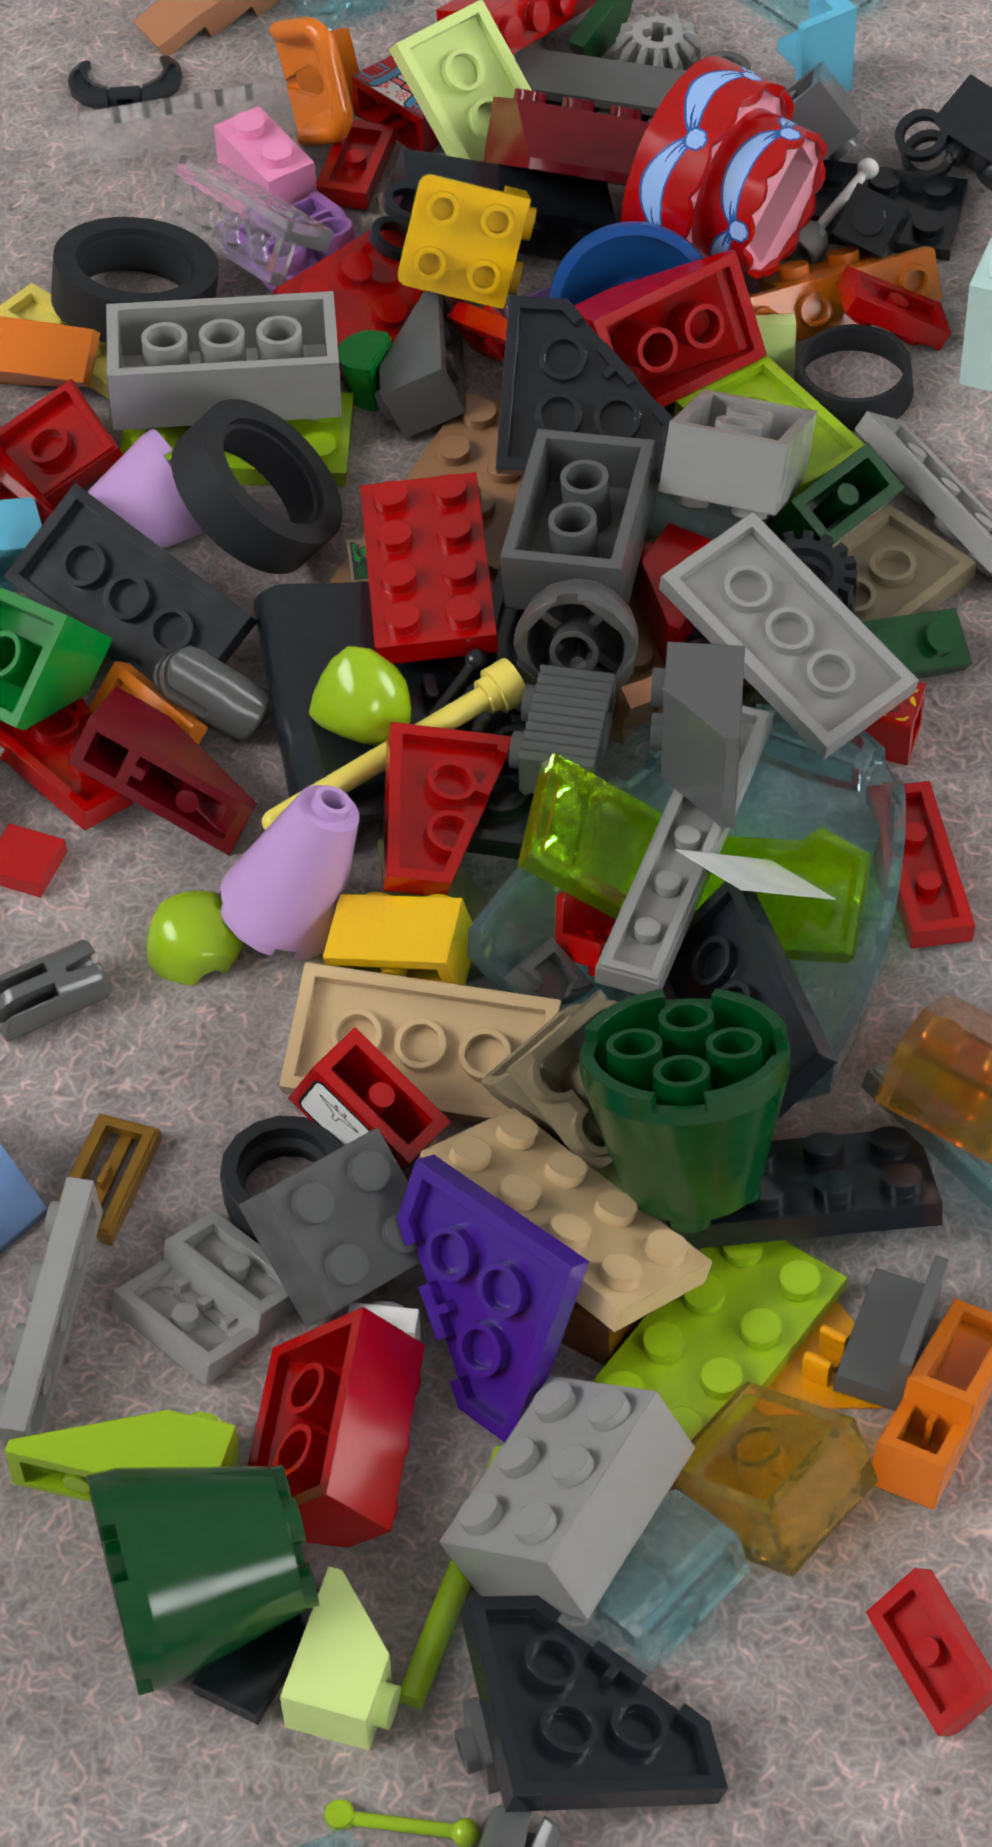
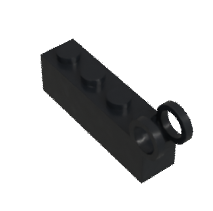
M970 74L939 112L931 109H917L906 114L899 121L895 130V141L901 153L904 169L913 172L947 175L953 166L959 168L963 164L976 172L980 182L992 191V87ZM929 121L936 124L940 131L934 129L919 131L912 135L906 143L904 142L907 130L915 123ZM936 142L927 149L915 150L922 143ZM944 150L946 151L945 159L934 169L921 170L911 163V161L927 162L942 154Z
M402 148L381 202L382 208L388 216H382L374 221L369 233V240L373 248L381 255L395 261H400L403 247L390 244L382 237L380 232L383 230H396L405 235L407 234L418 183L421 177L426 174H433L503 192L505 186L527 191L531 199L530 206L537 208L530 240L521 239L518 254L562 261L570 249L582 238L602 227L615 224L616 219L608 185L605 182Z

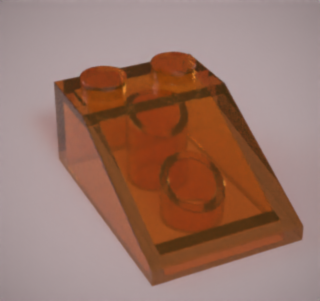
M948 992L926 1006L903 1036L874 1101L991 1165L992 1015Z

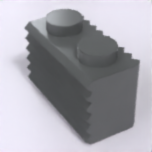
M540 665V673L538 674L536 685L526 684L523 691L521 721H526V728L524 731L514 730L510 743L509 768L519 769L520 792L524 795L533 793L537 797L545 794L550 799L555 796L562 800L571 798L574 802L582 799L587 804L594 801L616 708L615 673Z

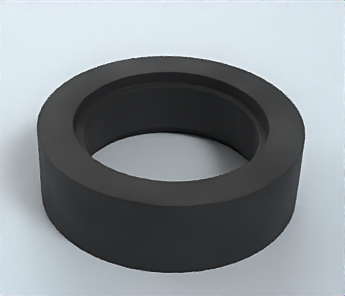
M110 217L92 220L67 231L59 238L53 252L51 303L54 311L65 324L94 329L100 333L99 341L107 343L106 304L216 298L219 273L218 259L212 248L200 237L167 222L140 217ZM111 271H140L169 279L179 285V287L162 292L135 293L107 287L92 280L90 277Z
M239 399L220 401L213 405L182 435L173 448L171 458L173 478L179 495L191 516L218 546L235 559L254 569L272 574H287L296 571L329 542L341 526L342 503L340 494L322 458L294 427L260 405ZM224 451L241 458L265 477L285 505L290 522L267 511L246 492L233 474Z

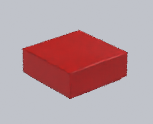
M9 823L0 837V886L41 898L67 854L65 839Z

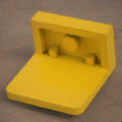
M433 174L422 176L418 183L398 268L399 281L408 287L504 309L508 293L516 295L521 280L523 262L516 261L521 239L530 240L536 218L537 208L530 206L531 199L527 191L505 186L503 192Z

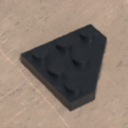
M509 296L495 466L497 474L524 475L537 429L655 440L657 483H660L669 423L673 417L661 404L657 403L638 381L636 375L613 349L603 342L568 299Z
M538 1595L467 1597L460 1611V1617L505 1812L719 1804L728 1789V1785L709 1720L686 1703H684L680 1710L672 1706L643 1684L648 1676L601 1641L598 1640L592 1647L560 1624L558 1620L562 1613Z

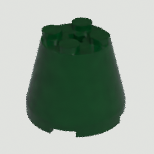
M662 989L645 992L626 998L606 1008L596 1015L584 1029L585 1042L579 1055L580 1077L623 1191L637 1203L640 1211L656 1218L669 1220L670 1227L680 1233L703 1231L710 1225L712 1219L729 1215L759 1198L761 1194V1180L790 1074V1045L787 1039V1026L782 1018L762 1002L728 990L715 989L711 995L712 1000L691 998L665 1000Z
M283 1465L271 1468L269 1466L115 1467L86 1475L109 1579L139 1695L169 1688L303 1613L305 1609L319 1606V1598L310 1564L305 1563L301 1543L306 1542L300 1511L296 1499L291 1497Z

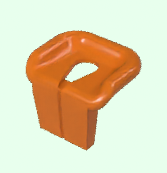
M298 17L273 22L269 31L275 40L284 79L287 82V91L297 126V142L303 147L335 144L342 141L348 135L353 121L351 76L359 71L349 27L329 30L324 23L313 17Z

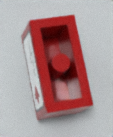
M356 1027L312 1067L288 1097L308 1119L318 1123L334 1134L340 1140L342 1147L378 1127L402 1172L451 1122Z

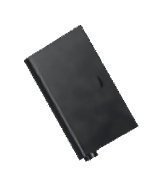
M369 582L280 584L264 590L254 601L253 609L255 619L257 620L256 625L289 798L377 747L336 735L318 725L309 716L314 690L322 673L333 657L348 646L370 648L375 651ZM450 657L393 664L407 683L411 702L410 724L414 725L424 719L455 679ZM423 689H424V693H425V697H426V702H427V704L424 702V698H423V694H422V690H423ZM386 770L346 793L359 811L360 818L357 835L361 822H384Z

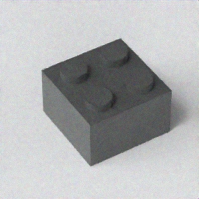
M378 1127L238 1205L305 1326L337 1312L420 1263L416 1243L405 1246L397 1222V1216L408 1181Z

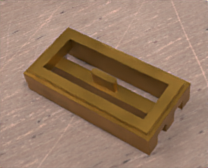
M99 1113L68 1177L88 1180L109 1134L120 1135L108 1161L105 1162L95 1186L103 1208L134 1140H139L138 1146L103 1220L100 1221L96 1236L99 1238L100 1243L113 1246L162 1141L161 1130L158 1128ZM62 1189V1191H61V1193H60V1195H59L57 1201H60L61 1195H62V1192H63V1189Z

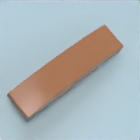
M159 0L132 22L139 32L162 55L168 56L175 53L202 29L212 37L221 33L249 8L259 16L268 12L281 0Z

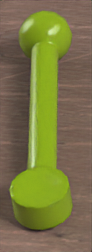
M343 1799L331 1801L324 1810L327 1826L337 1832L348 1830L351 1826L453 1839L454 1843L459 1847H473L481 1837L479 1824L468 1817L461 1818L455 1823L355 1811L352 1804Z

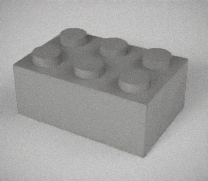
M704 389L669 423L658 492L674 495L673 501L686 507L707 508L709 507V502L732 507L731 513L741 518H745L752 512L761 520L767 519L768 514L776 516L805 480L817 411Z
M549 1376L542 1388L534 1396L532 1403L506 1442L498 1450L496 1457L468 1499L459 1509L457 1516L439 1543L477 1594L481 1596L538 1595L563 1615L588 1620L695 1447L657 1391Z

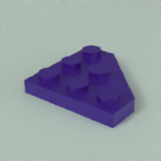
M433 1154L416 1159L397 1216V1222L405 1246L416 1243L418 1247L416 1250L427 1280V1284L419 1286L435 1339L436 1341L443 1338L446 1339L458 1378L449 1382L458 1409L505 1443L532 1403L534 1396L542 1388L550 1375L589 1261Z

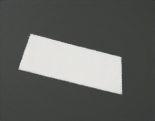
M675 849L740 890L836 900L772 860Z

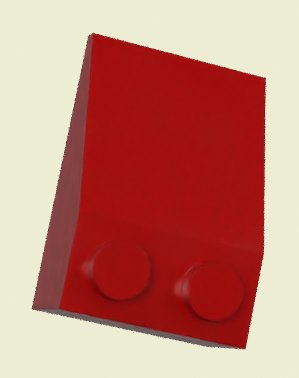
M734 250L721 252L609 288L574 305L588 325L604 343H607L636 375L642 386L663 407L767 356L738 256Z

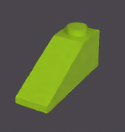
M163 1410L9 1439L4 1451L13 1484L91 1502L86 1478L88 1474L115 1467L238 1466L241 1459L236 1425L229 1424L214 1414L202 1411L193 1412L189 1415L172 1410Z

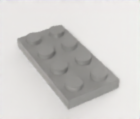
M754 512L661 576L659 590L711 644L745 646L744 678L823 760L915 693L919 680Z

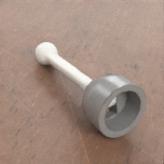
M864 158L859 162L857 166L858 173L818 221L810 220L800 231L797 247L789 258L795 261H808L809 265L820 261L828 248V234L825 228L848 202L857 183L863 184L865 180L873 179L878 174L879 166L874 159Z

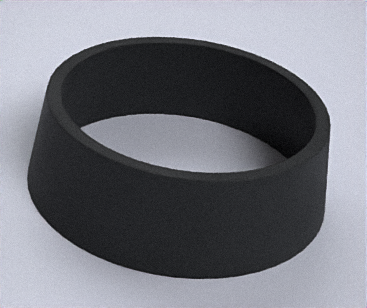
M847 324L834 326L812 336L800 351L793 377L802 388L850 431H855L854 429L867 411L898 419L908 409L914 395L911 358L906 347L890 333L866 325ZM852 350L873 353L889 360L900 369L903 376L895 386L886 392L865 398H848L831 394L818 387L808 377L805 368L811 362L824 355Z

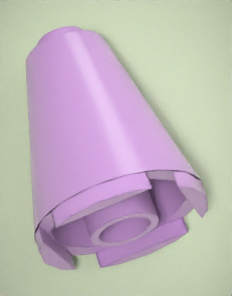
M152 428L143 434L87 492L162 549L206 533L191 516L179 495L173 478L171 459L167 460L165 455L173 451L172 448Z
M313 785L303 789L223 877L218 895L221 894L223 901L220 909L222 919L238 939L256 951L272 957L276 949L296 952L293 960H307L324 953L339 895L346 894L360 818L358 808L344 791L329 785Z

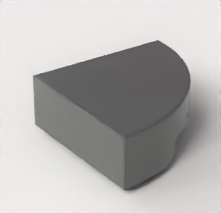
M550 938L504 977L521 994L559 999L562 1005L578 1001L594 987L592 982L553 938Z

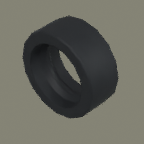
M279 1115L260 1120L238 1133L223 1153L220 1170L223 1199L230 1222L255 1242H258L238 1206L252 1198L246 1189V1181L250 1173L264 1162L283 1156L302 1157L316 1162L341 1148L340 1140L318 1123L299 1116Z

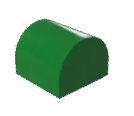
M375 330L361 331L347 337L338 347L339 364L347 391L354 392V404L365 410L376 412L379 410L375 391L380 389L379 365L392 346L391 337L388 332Z

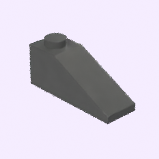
M425 290L379 365L380 389L375 391L376 402L381 414L387 422L395 420L405 439L466 413L463 337L446 318L453 309L446 295Z

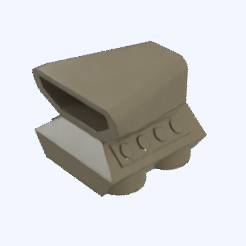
M601 989L595 992L583 1004H573L561 1010L491 1070L481 1081L493 1097L509 1109L515 1108L524 1116L532 1119L537 1126L566 1145L572 1153L581 1157L595 1171H599L610 1164L612 1160L581 1081L579 1055L585 1042V1027L596 1015L617 1003V1001L609 1000Z

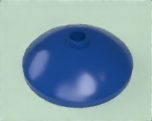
M638 221L611 224L588 234L570 249L555 272L549 298L568 299L573 305H576L609 288L703 259V256L683 236L658 224Z

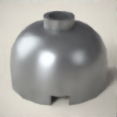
M575 578L550 584L533 596L516 627L514 646L518 657L516 665L520 676L528 684L536 685L541 664L615 673L616 693H618L620 687L625 686L634 672L637 658L638 627L632 610L614 590L597 581Z

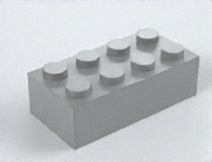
M333 291L106 304L107 380L113 430H147L159 427L193 426L213 405L228 399H239L255 403L270 410L284 420H317L321 418L342 417Z

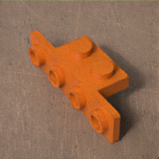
M849 246L831 250L826 253L827 260L811 265L805 260L781 264L776 271L777 274L759 279L761 292L749 295L755 315L794 313L796 341H799L834 326L857 324L845 314L836 285L837 280L847 265L936 301L942 298L936 253L932 247L923 246L879 259L860 252L858 247Z

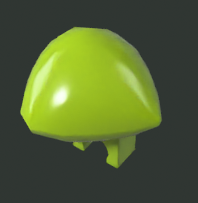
M348 646L331 659L322 673L312 696L309 716L318 725L336 735L365 745L378 746L386 741L391 722L410 724L411 702L406 680L395 665L372 649Z

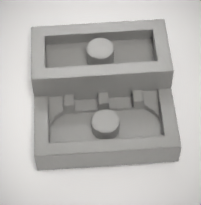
M213 1210L166 1239L162 1261L113 1290L111 1309L207 1386L223 1375L290 1314L295 1307L262 1247ZM191 1287L201 1298L196 1299L184 1291ZM158 1289H171L186 1302L181 1303Z

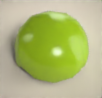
M203 889L189 890L174 894L157 906L148 927L145 946L147 963L161 978L184 985H196L209 972L219 971L225 974L231 969L232 963H235L243 951L245 943L238 939L223 921L220 910L223 901L220 894L218 895L214 891H205Z

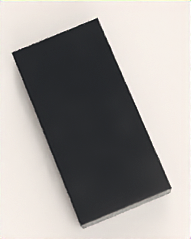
M313 1608L305 1609L303 1613L201 1669L192 1682L194 1694L258 1725L287 1679Z

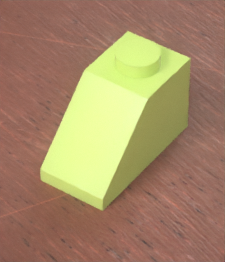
M328 1566L318 1593L319 1606L312 1609L280 1695L284 1725L289 1729L370 1751L377 1728L389 1730L392 1726L399 1705L401 1686L393 1684L390 1654L343 1570Z

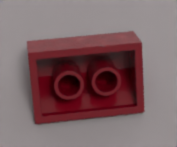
M519 88L514 89L513 98L493 96L483 162L626 186L638 147L650 123L641 121L642 110L611 105L609 115L593 112L595 105L593 101L563 97L562 106L560 107L545 104L547 93Z

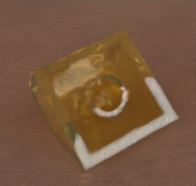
M746 1381L691 1440L695 1449L669 1490L738 1557L793 1578L875 1486L878 1478L856 1418Z

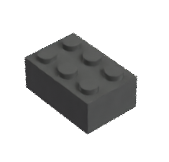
M537 429L500 555L505 608L525 610L533 596L550 584L575 578L597 581L614 590L627 605L629 604L658 493L655 440Z

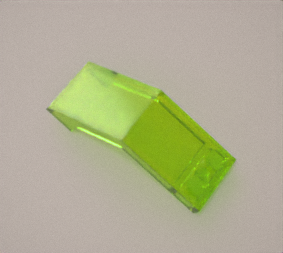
M554 753L540 767L517 866L608 916L617 919L663 813ZM822 826L802 840L739 836L726 837L720 854L772 860L836 899L756 892L788 960L848 963L855 959L871 854ZM711 873L696 910L725 880Z

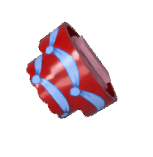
M721 56L705 57L692 65L676 81L651 119L629 173L623 198L621 222H648L669 228L695 246L703 258L734 250L737 253L742 273L756 279H761L762 276H770L776 273L780 261L789 257L795 251L799 242L800 231L810 222L814 215L816 207L815 194L820 190L825 181L826 169L823 159L827 155L828 148L820 138V134L791 121L795 106L792 98L785 91L786 88Z

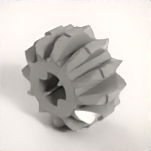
M658 11L655 12L654 16L650 17L636 14L634 22L621 24L620 33L616 37V45H614V60L687 71L692 65L701 60L699 35L694 32L693 22L680 21L678 13H673L667 17L660 16Z

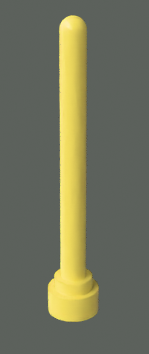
M501 658L481 670V678L474 682V689L414 725L455 730L485 711L491 714L499 710L508 713L521 705L525 683L513 664L506 658ZM386 741L310 786L329 785L348 793L386 770ZM300 792L264 813L262 817L264 830L275 821Z

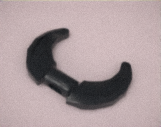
M163 55L160 57V63L163 67L162 72L157 78L142 84V88L139 85L110 87L108 90L107 86L95 83L88 77L91 63L90 61H83L70 72L68 87L74 99L90 108L109 109V106L111 108L141 106L142 103L143 107L160 104L179 91L183 81V74L176 60L170 56Z

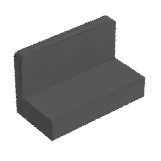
M935 1255L925 1284L875 1268L837 1370L833 1391L896 1411L903 1399L907 1379L919 1360L939 1302L949 1259Z

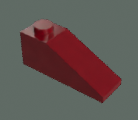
M117 686L90 715L68 762L74 768L230 856L257 805L170 716Z

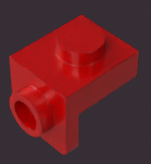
M607 888L560 892L556 896L555 941L573 962L588 966L587 974L595 977V967L616 922V893L614 890Z

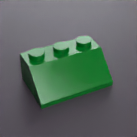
M0 587V720L25 731L88 694L113 638L63 613Z

